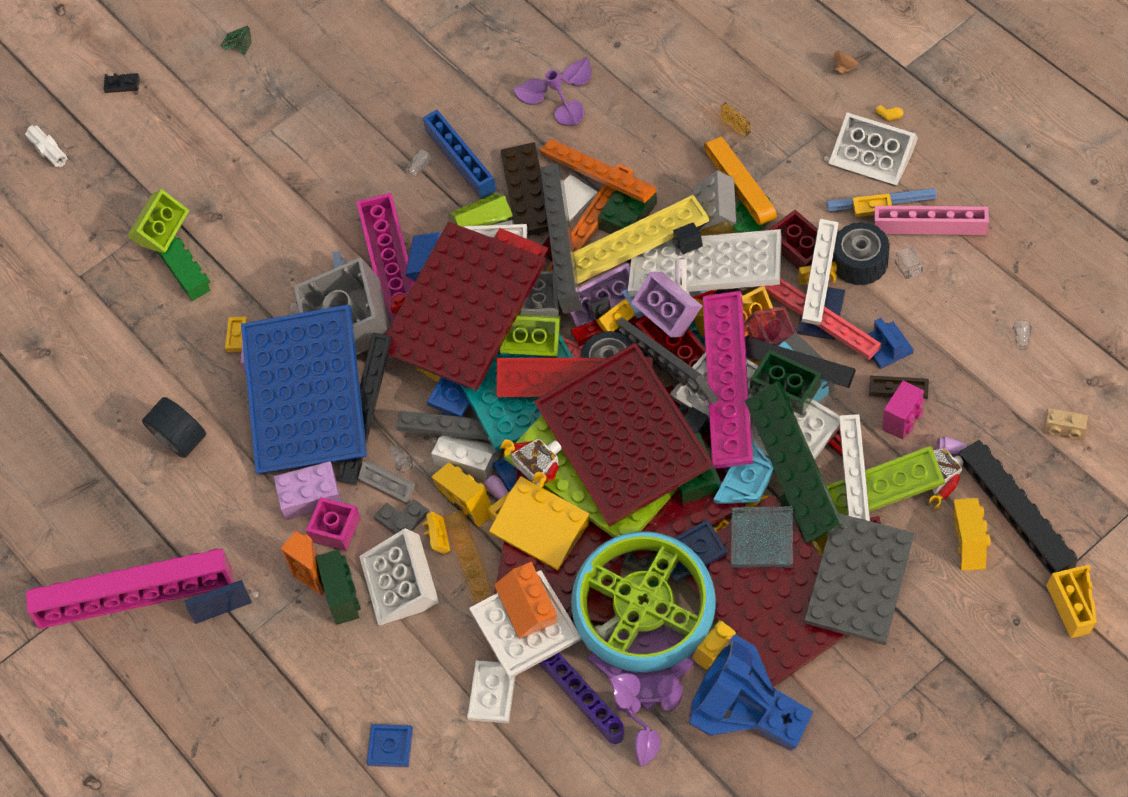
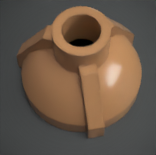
M836 50L834 54L836 62L834 70L843 75L844 72H848L858 66L859 62Z

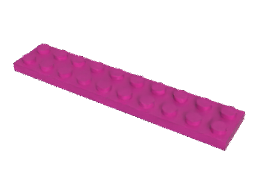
M741 291L703 296L708 385L719 399L714 405L709 402L712 462L715 469L753 464L751 419L749 407H747L744 401L749 398L742 293Z

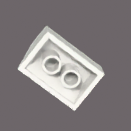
M442 435L439 437L431 454L434 465L443 467L449 462L455 467L459 466L464 474H470L474 478L486 481L490 477L494 469L493 463L498 460L502 449L495 451L491 444L471 438Z

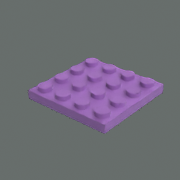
M635 617L630 622L638 621L639 617ZM665 625L652 631H639L628 653L653 654L673 647L686 636ZM621 633L618 636L620 640H626L629 637L627 633ZM594 653L588 657V661L608 678L622 673L637 676L640 681V691L636 698L640 699L658 698V684L664 676L674 675L681 679L696 664L691 658L692 653L682 662L664 670L632 672L612 666ZM658 702L640 703L649 712Z

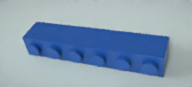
M438 109L424 116L422 119L427 134L477 195L483 199L495 192L494 177Z

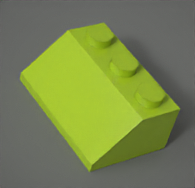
M160 189L151 194L127 236L141 247L165 253L190 210Z
M495 193L448 213L452 222L460 226L492 225L497 222H506L509 220V217L513 216L506 197L500 193Z
M519 313L500 347V353L558 356L560 316Z

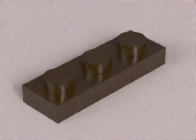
M870 375L869 396L892 397L901 382L905 381L924 390L923 399H928L929 379Z

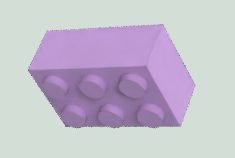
M650 272L631 302L670 337H683L702 307L700 303L663 272Z
M331 461L274 476L279 503L285 520L314 513L320 497L341 502Z

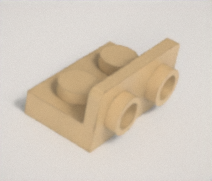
M1048 408L1044 432L1052 435L1069 436L1073 439H1084L1088 415Z

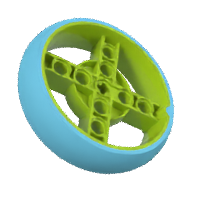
M655 532L627 533L614 537L600 545L581 566L573 585L571 598L575 626L589 649L608 664L632 672L660 671L673 667L688 658L707 636L714 619L716 605L715 589L711 576L699 556L679 540ZM641 550L658 552L648 571L634 572L625 578L603 568L610 560L628 552ZM678 561L689 570L697 583L700 596L698 616L674 604V595L667 580ZM664 563L668 565V568L661 570L658 568V565ZM607 579L612 581V584L609 586L602 584ZM650 581H657L658 585L650 587L648 583ZM589 587L613 598V609L620 621L608 643L602 639L591 624L587 610ZM622 589H629L631 591L628 595L620 594ZM647 599V603L640 604V601ZM663 607L667 609V612L658 614L656 610ZM635 615L639 617V620L630 622L628 618ZM677 617L685 619L682 624H678L674 620ZM665 625L686 636L673 647L653 654L628 653L639 631H652ZM621 633H627L629 635V637L626 640H620L618 638V636Z

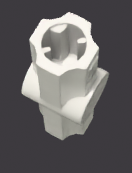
M32 125L27 128L26 137L34 144L36 150L43 158L46 157L55 167L65 165L68 158L58 148V145L50 135L47 136L38 126Z

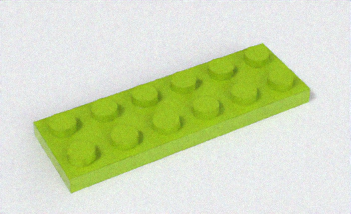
M932 446L865 470L869 512L946 484ZM844 478L826 485L837 512L848 515Z

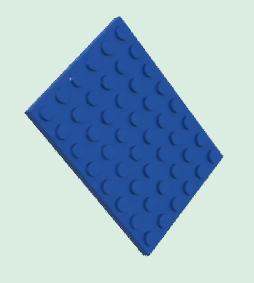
M342 305L242 323L241 332L256 474L313 466L330 461L332 463L367 457L351 306Z

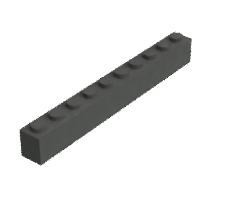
M556 163L541 167V176L557 296L562 311L566 314L582 310L564 179L559 165Z

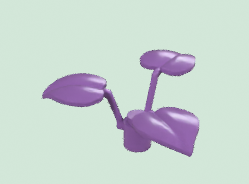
M589 58L581 59L565 69L563 76L557 70H549L545 74L546 80L544 82L540 79H531L514 88V92L522 102L533 105L544 99L543 93L547 92L548 86L553 90H557L564 105L556 110V120L565 126L577 125L584 116L583 106L577 100H572L567 104L560 87L562 81L568 85L573 83L575 86L586 84L592 76Z
M628 673L617 674L609 678L613 688L616 708L618 711L627 712V717H631L644 727L645 730H639L636 735L635 751L639 765L645 766L659 752L660 737L657 731L650 730L649 726L637 718L634 713L639 711L641 707L640 702L661 701L663 710H673L678 706L682 698L681 679L674 675L664 676L658 684V698L640 699L636 698L640 691V681L637 676Z

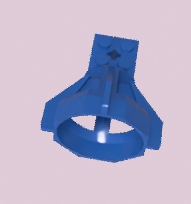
M733 635L706 672L691 702L689 724L709 736L755 729L791 751L797 747L814 711L774 688L756 647L741 637ZM728 709L732 711L729 718H723ZM781 717H785V718H786V720H787V723H786V724L783 723V718H781Z

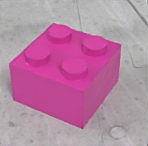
M902 381L884 409L882 430L901 439H904L906 434H910L914 428L915 420H919L924 411L922 409L925 399H923L924 390Z
M320 497L306 529L307 535L314 543L347 551L361 518L357 506Z

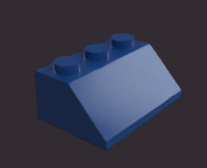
M436 232L413 237L405 273L406 277L416 281L442 233Z

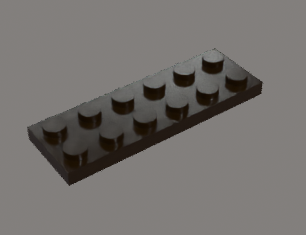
M535 142L500 150L514 224H527V235L548 231L541 168Z

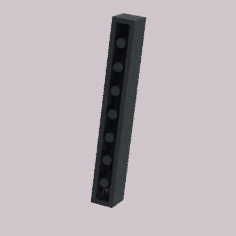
M979 439L960 450L959 456L963 460V467L1047 571L1052 575L1055 572L1076 568L1078 560L1076 553L1066 546L1063 537L1053 530L1050 521L1043 518L1037 505L1030 502L1026 492L1016 485L1013 476L1007 474L1000 460L995 459L991 454L990 448Z

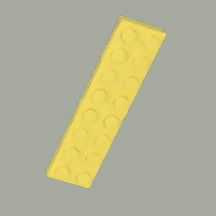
M692 195L575 251L574 257L578 284L674 238V229L692 222L696 227L709 222L708 215L695 196Z

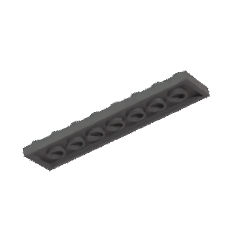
M622 317L616 321L620 327L618 331L628 336L632 343L636 342L643 355L647 358H652L653 365L656 364L660 370L666 371L672 379L676 378L683 387L686 385L702 401L705 402L707 400L714 405L719 400L698 371Z

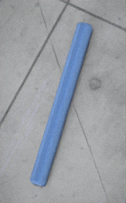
M934 188L890 193L892 204L932 200L937 197L936 189ZM853 198L827 201V209L829 212L854 209Z

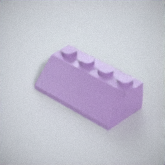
M623 262L578 284L582 310L566 313L575 327L593 321L589 318L585 301L602 295L608 297L611 308H613L625 299L622 291L628 289L630 266L628 263Z

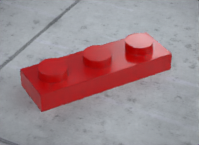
M499 228L494 236V239L544 258L549 253L548 247L502 228Z

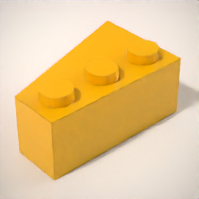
M448 462L432 476L437 489L453 504L457 503L464 508L462 513L466 516L470 514L478 528L490 518L488 508L492 504L486 494L488 492L487 488L481 482L478 484L470 474H464L459 466L455 467Z
M978 498L954 499L953 517L956 537H958L960 544L958 552L961 554V571L986 569L987 546H990V535L986 534L987 521L983 520L984 508L979 505Z
M1090 564L1052 573L1046 584L1071 639L1090 634L1097 623L1091 590L1093 586L1090 581Z

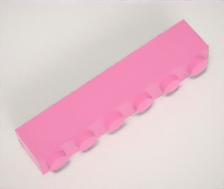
M875 206L874 226L879 227L885 234L987 235L989 224L988 207Z

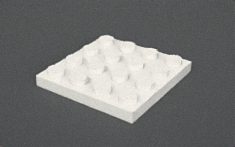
M541 570L537 574L557 613L556 624L519 639L498 593L469 608L509 679L581 641L580 634Z

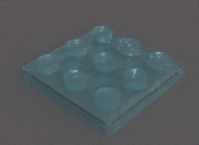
M732 507L731 566L793 567V507Z

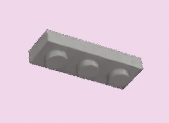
M363 461L358 479L406 503L411 500L415 483L373 462Z

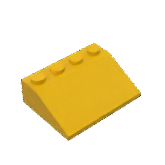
M521 476L506 498L489 533L558 571L588 527L590 514Z

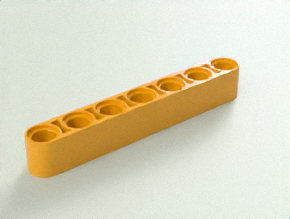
M720 136L705 142L704 148L707 155L720 172L734 178L735 194L757 224L762 225L776 219L777 213L774 206L724 138Z

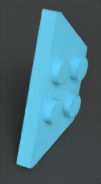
M753 441V464L730 467L714 498V503L759 502L775 470L770 459L765 456L762 449L758 448Z

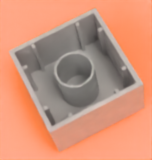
M361 257L294 286L300 313L342 305L351 306L356 355L369 349L373 333L386 335L391 326L380 279Z

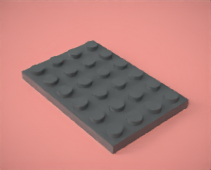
M838 513L843 525L829 532L804 623L886 645L915 533Z

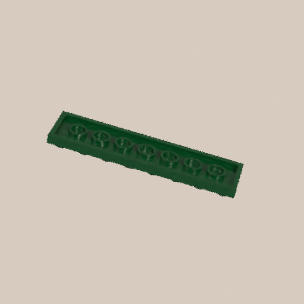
M775 382L744 400L747 407H749L751 417L806 543H811L842 526L841 518L781 383Z

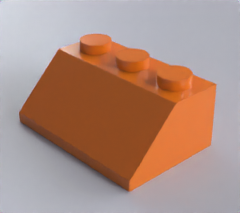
M295 531L280 549L291 574L322 596L324 586L316 560V548L312 544L313 540L304 533L302 535Z
M532 562L511 570L494 584L519 639L557 623V613Z

